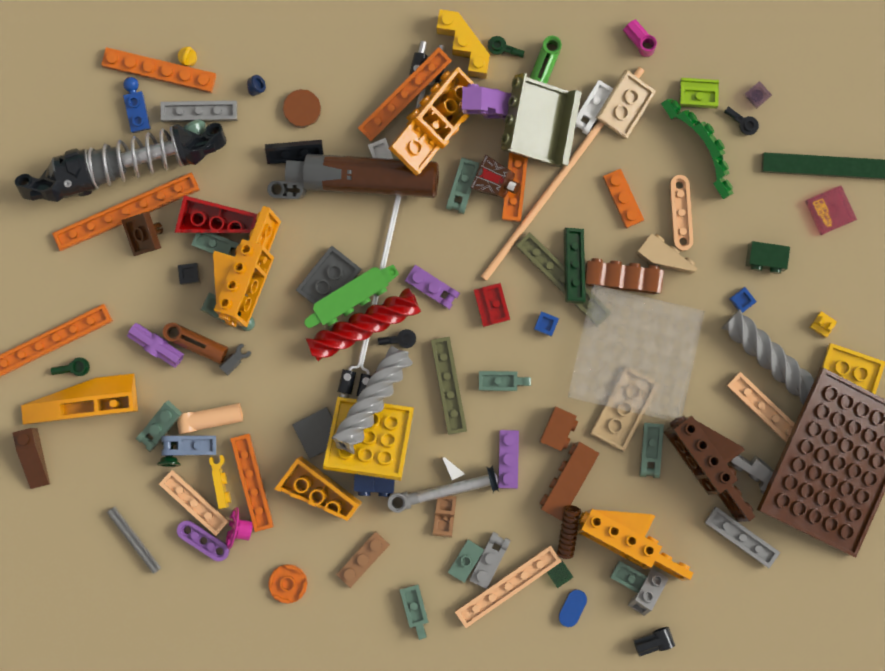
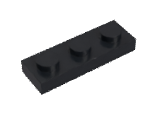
M322 140L265 144L267 164L286 163V160L305 161L307 154L324 155Z

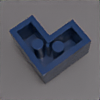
M359 474L354 476V491L358 492L359 496H371V492H378V496L390 497V493H394L395 480Z

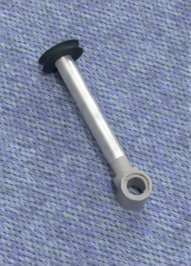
M492 465L491 468L487 467V475L410 494L407 491L395 493L389 497L388 507L391 511L399 513L410 509L411 505L487 486L492 487L494 494V491H499L497 485L498 478L494 473ZM395 497L403 500L401 508H396L393 505Z

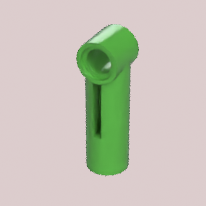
M552 35L545 38L529 78L548 83L561 51L562 43L558 37ZM554 44L557 49L550 51L547 45ZM546 58H548V62L546 64L542 77L539 78L538 76L540 74L544 61Z

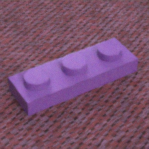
M500 430L498 488L518 489V430Z

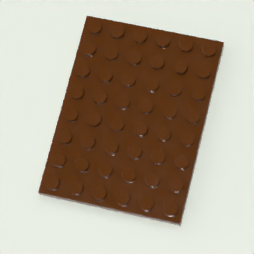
M820 367L757 510L856 558L885 493V399Z

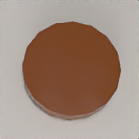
M299 89L287 96L284 101L283 111L290 124L305 128L318 120L321 114V105L314 93L309 90Z

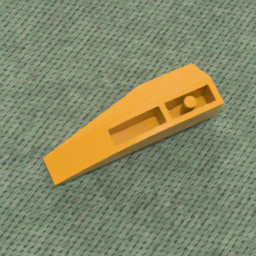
M135 374L94 378L21 405L23 425L138 412Z

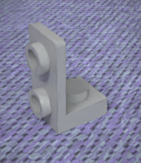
M651 569L638 594L630 600L628 606L644 616L648 614L656 604L668 578L655 569Z

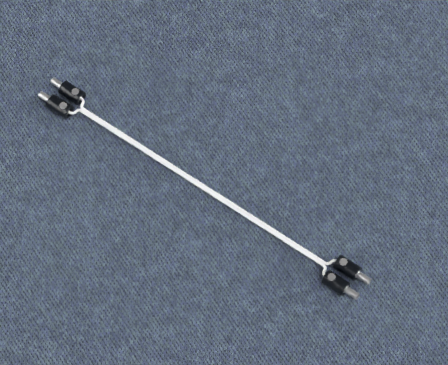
M420 42L418 52H415L413 55L409 75L427 59L428 56L425 54L427 42ZM439 45V47L444 51L445 46ZM444 70L429 85H433L435 82L440 83V77ZM425 89L418 96L416 108L421 106L419 103L424 98ZM396 196L380 270L386 267L401 196ZM376 293L373 295L371 306L377 305L379 296ZM369 338L363 340L358 365L351 366L348 370L342 369L337 391L341 393L340 397L347 398L348 394H352L356 372L351 371L352 369H357L361 365V369L367 372V374L361 373L356 396H359L361 391L366 388L368 380L372 376L369 370L363 366Z

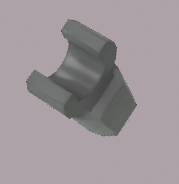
M240 344L236 349V353H232L219 366L227 375L242 362L243 358H248L251 355V351H248L246 354L241 353V349L245 346L244 344Z

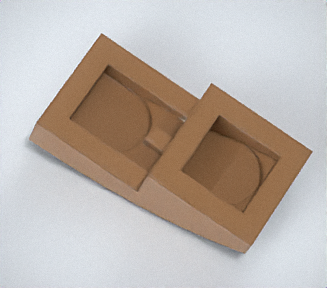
M456 496L437 499L433 527L434 536L452 538Z

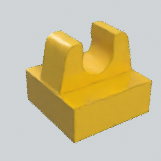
M820 311L809 328L827 338L837 321Z

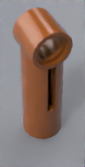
M168 323L163 328L164 338L178 346L218 364H221L226 357L228 347L177 323ZM173 328L178 330V335L175 338L170 337V331ZM184 336L206 345L205 349L184 340Z

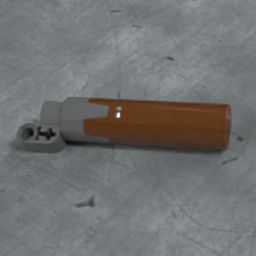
M307 154L305 161L286 160L285 181H272L268 185L267 191L271 197L283 199L303 198L307 190L435 198L439 183V165L435 161H429L421 173L415 175L400 159ZM276 184H279L282 188L280 194L274 192ZM297 187V189H300V193L297 194L296 192H288V188Z

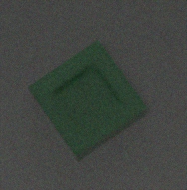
M563 561L547 572L557 588L574 578Z

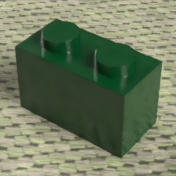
M752 241L748 244L746 266L751 267V270L754 271L768 269L770 273L781 274V271L783 272L788 269L790 247Z

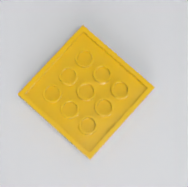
M337 397L323 469L401 481L414 408L384 403V409L373 414L374 425L364 429V440L354 445V454H351L346 450L338 449L332 437L336 434L338 426L347 417L348 411L356 403L357 399Z

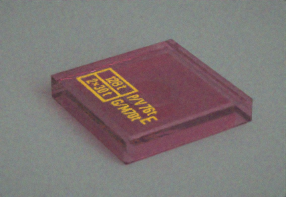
M841 185L805 201L820 235L857 220Z

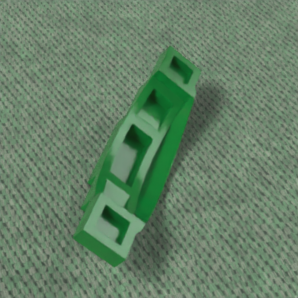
M667 99L662 102L661 105L671 119L682 120L704 141L715 166L717 181L713 185L721 197L725 199L734 194L731 183L724 179L725 176L730 174L728 171L729 167L723 159L725 154L723 149L725 147L721 140H717L713 135L714 129L709 123L706 124V122H699L692 111L685 110L681 112V106L676 100Z

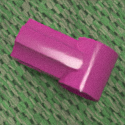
M636 19L632 20L623 29V32L638 48L642 56H652L657 45L655 37L649 35ZM649 43L652 45V48L645 49L643 44Z

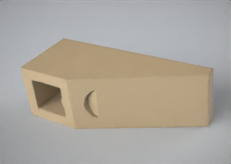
M651 233L635 253L649 265L691 274L697 270V267L694 266L695 263L690 258H683L677 248L672 245L669 247L658 234L654 235Z

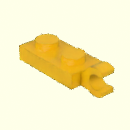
M219 455L220 462L218 464L214 462L213 457L209 458V463L212 466L218 508L222 509L229 507L228 503H231L229 491L226 492L225 484L228 483L227 475L221 469L225 463V458L223 455Z

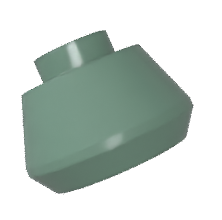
M198 119L186 124L183 128L202 135L206 129V123Z

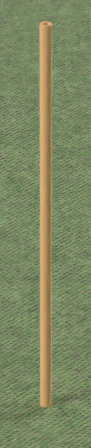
M638 67L634 75L640 78L645 71ZM597 121L570 157L568 166H564L481 275L484 280L487 281L602 129L604 126L602 122Z

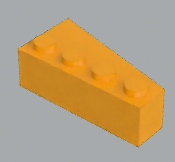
M302 456L295 460L275 487L277 491L284 492L293 498H298L346 521L354 515L363 503Z

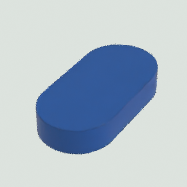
M575 589L568 594L559 612V621L563 626L572 627L578 622L587 603V597L583 591Z

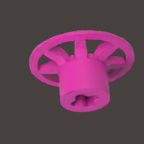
M238 507L233 509L230 519L232 518L233 521L229 520V526L232 527V530L228 531L226 535L227 549L232 548L235 539L249 541L252 533V521L240 520Z

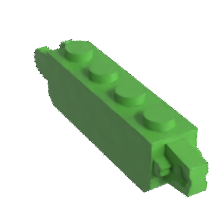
M394 265L381 270L373 267L314 303L313 310L315 313L305 319V326L311 328L322 323V325L327 324L329 327L338 321L336 317L341 314L347 316L355 311L353 309L354 306L360 304L362 307L370 302L369 297L375 293L377 296L387 291L388 283L399 275Z

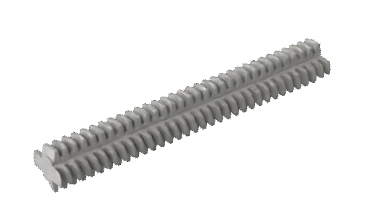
M115 507L107 512L110 515L109 517H111L118 529L121 530L141 559L145 561L144 563L152 571L151 573L154 574L160 570L161 566L157 564V560H154V556L150 555L151 552L145 549V544L142 545L143 543H141V539H138V535L135 536V531L129 528V523L126 524L127 522H125V518H122V514L119 515V510L115 509Z

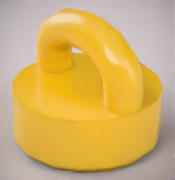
M183 47L178 52V60L183 66L190 67L196 63L197 54L191 47Z

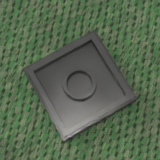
M327 407L292 424L309 459L327 449L333 420Z

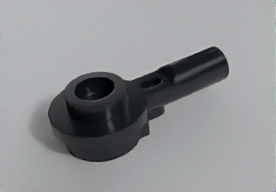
M729 106L724 111L725 114L739 123V128L743 134L753 135L757 132L759 124L754 117L748 116L744 118Z
M409 329L402 330L398 336L378 338V345L398 343L403 348H411L416 342L415 333Z

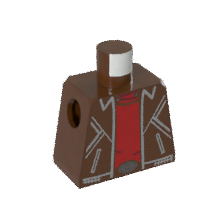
M485 155L470 188L479 193L505 198L508 191L516 194L520 184L513 181L515 177L514 172L488 155Z

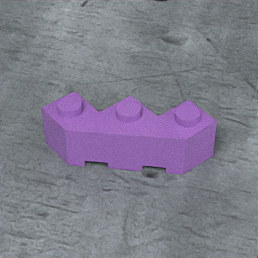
M468 84L467 87L462 89L463 114H483L484 119H504L505 123L511 93L503 92L499 89L479 87L478 84Z

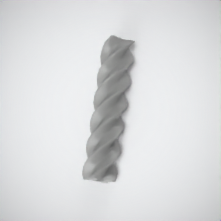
M739 309L721 329L728 330L729 336L733 341L742 343L745 352L757 357L759 365L771 370L774 379L785 383L788 392L792 395L800 396V401L804 405L814 383L812 375L805 369L800 368L794 358L785 355L783 348L777 343L771 342L769 335L763 330L757 329L754 321L742 315Z
M393 346L389 348L386 357L380 362L376 372L368 380L366 388L361 391L356 403L350 408L347 417L341 422L336 434L332 437L338 449L354 454V445L364 440V429L374 425L373 414L381 412L384 409L383 399L393 395V383L403 379L402 369L412 365L413 362L408 357V351L399 350Z

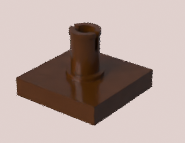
M149 211L121 220L134 256L161 248L157 235L163 233V228L156 230V228L162 225L159 222L153 224Z

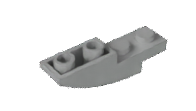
M741 455L732 459L731 462L734 468L739 471L745 470L749 473L748 476L757 482L761 480L759 487L761 493L764 494L774 470L757 456H754L751 461Z

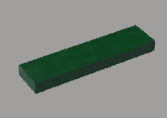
M579 228L564 229L565 302L567 303L586 302L584 229Z

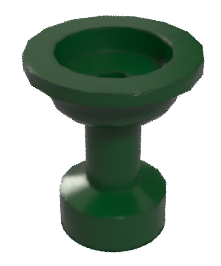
M171 442V449L176 445V442ZM173 456L162 457L160 462L157 463L158 466L162 467L181 466L178 459Z

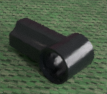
M669 627L657 629L652 634L633 640L639 657L658 650L664 651L675 647Z

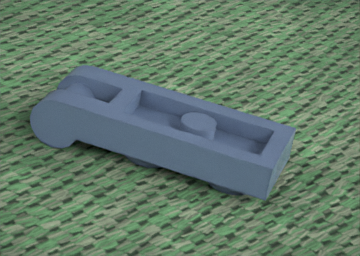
M161 436V442H163L161 456L216 455V436ZM171 442H176V449H171Z

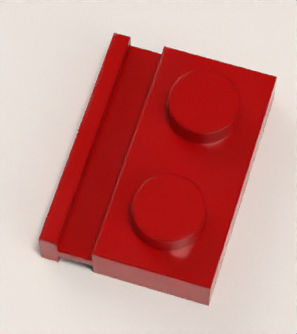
M501 283L474 290L483 327L510 320Z

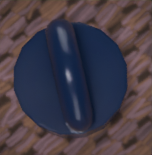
M254 75L248 79L247 88L249 94L256 96L265 91V81L259 75Z

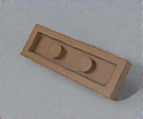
M375 532L336 575L351 588L390 544Z

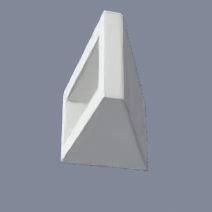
M445 457L442 458L452 480L465 475Z

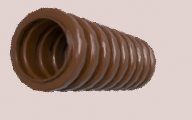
M573 505L564 507L557 555L563 559L574 557L581 509Z

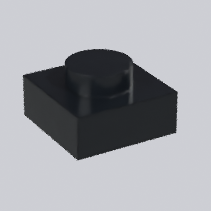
M198 263L178 265L181 285L200 283Z

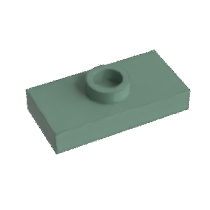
M468 539L448 573L465 583L484 549Z

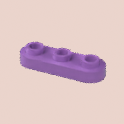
M189 520L183 521L178 525V536L211 559L223 561L229 556L230 550L227 549L226 543ZM187 526L191 528L189 534L185 532V527ZM202 537L207 539L206 544L201 543ZM219 547L223 549L222 555L217 553Z

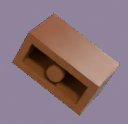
M555 406L539 442L558 451H562L563 448L567 449L570 442L568 435L570 431L574 432L578 421L575 420L577 416Z

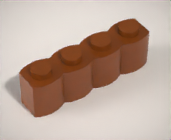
M591 258V261L586 263L585 286L649 294L662 293L664 270H660V266L648 265V268H643L638 263H629V266L621 265V261L603 263V260L598 258Z

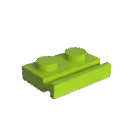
M681 78L679 105L683 107L717 109L719 80Z

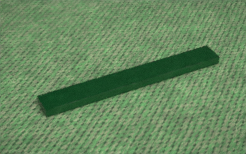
M764 152L762 154V172L885 180V160Z

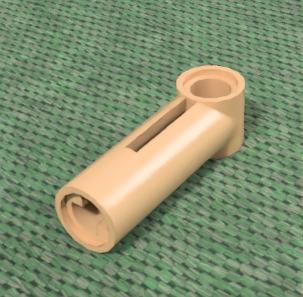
M240 403L183 413L176 421L178 434L243 422V413Z

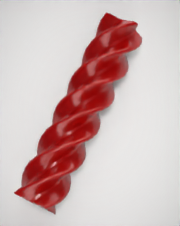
M406 288L399 297L390 296L384 300L382 305L368 307L365 314H353L348 322H337L330 331L321 330L317 332L314 339H305L310 348L311 355L319 362L322 358L333 356L339 349L349 348L356 341L365 340L373 333L384 331L390 324L400 323L407 316L419 314L421 309L415 295L412 294L409 288Z

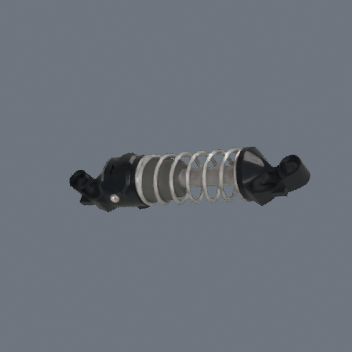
M219 123L209 124L202 135L188 131L179 124L170 127V135L165 129H161L159 134L160 143L149 132L145 136V147L139 138L133 136L131 139V151L121 140L117 142L116 147L112 148L105 143L101 149L97 150L92 147L89 150H78L77 148L68 150L63 155L53 157L48 168L39 179L29 174H21L16 177L15 185L22 198L32 201L45 199L58 202L63 198L75 195L80 197L87 196L92 191L98 189L101 184L107 183L111 186V182L115 181L116 178L121 177L122 181L125 182L124 175L127 172V167L133 166L135 175L139 178L140 174L137 165L147 163L149 171L153 175L152 161L161 159L163 167L167 171L166 157L175 155L180 167L190 164L196 165L207 154L216 152L225 146L227 140ZM163 132L166 135L168 141H163ZM149 136H150V138L152 139V141H153V143H154L153 145H150V146H149ZM135 140H136V142L138 143V145H139V147H140V148H138V149H135V146H134V141H135ZM120 143L122 144L126 152H121Z

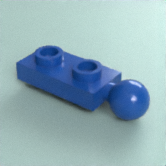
M128 77L124 80L123 86L129 94L123 95L131 132L136 133L150 130L151 127L143 92H136L139 87L137 79Z

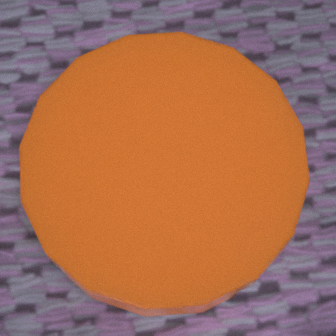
M286 564L273 571L269 578L268 586L274 599L281 603L289 604L303 597L308 583L302 569L296 565Z

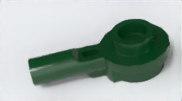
M494 36L488 41V50L494 55L506 52L520 58L524 56L525 51L506 45V41L500 36Z
M78 357L69 365L52 367L51 374L57 375L71 372L76 376H84L88 373L90 365L85 358Z

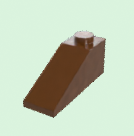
M28 428L12 432L16 451L30 489L49 485L50 481L38 428Z

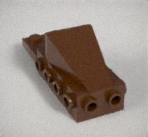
M693 416L677 417L669 423L670 427L663 433L707 494H717L737 522H747L755 518L752 506L742 499L741 491L732 485L738 481L735 476L736 471L732 466L727 465L745 449L698 422Z

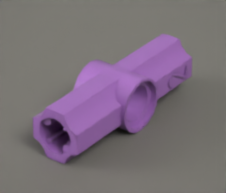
M135 323L128 331V338L144 347L143 349L151 355L161 358L172 367L176 368L182 361L184 356L182 352L140 324Z

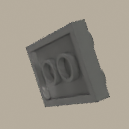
M331 246L296 291L314 304L355 279L362 269Z

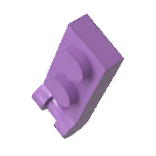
M417 265L413 267L405 279V282L449 310L453 305L451 304L453 300L460 295L458 291ZM444 291L448 293L446 299L440 297Z

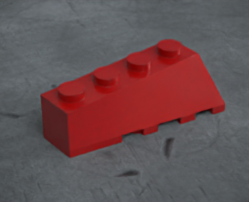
M184 195L174 233H250L255 227L257 214Z

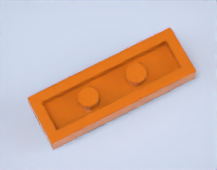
M618 169L603 176L626 229L643 222L644 218L622 170Z

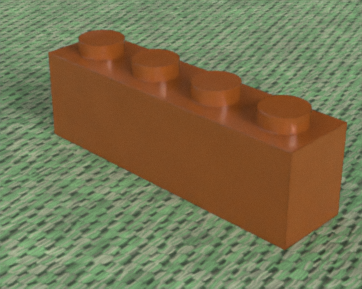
M581 442L572 444L568 451L570 457L567 461L564 460L558 469L561 471L558 478H553L549 485L552 488L548 495L544 494L539 503L542 505L541 510L561 521L564 507L572 504L600 454Z

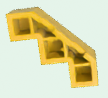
M440 9L437 34L454 37L452 55L470 58L468 76L486 79L490 54L459 12Z

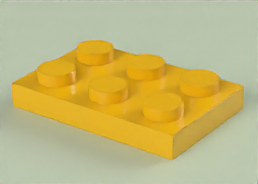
M829 343L821 368H825L876 394L885 361Z

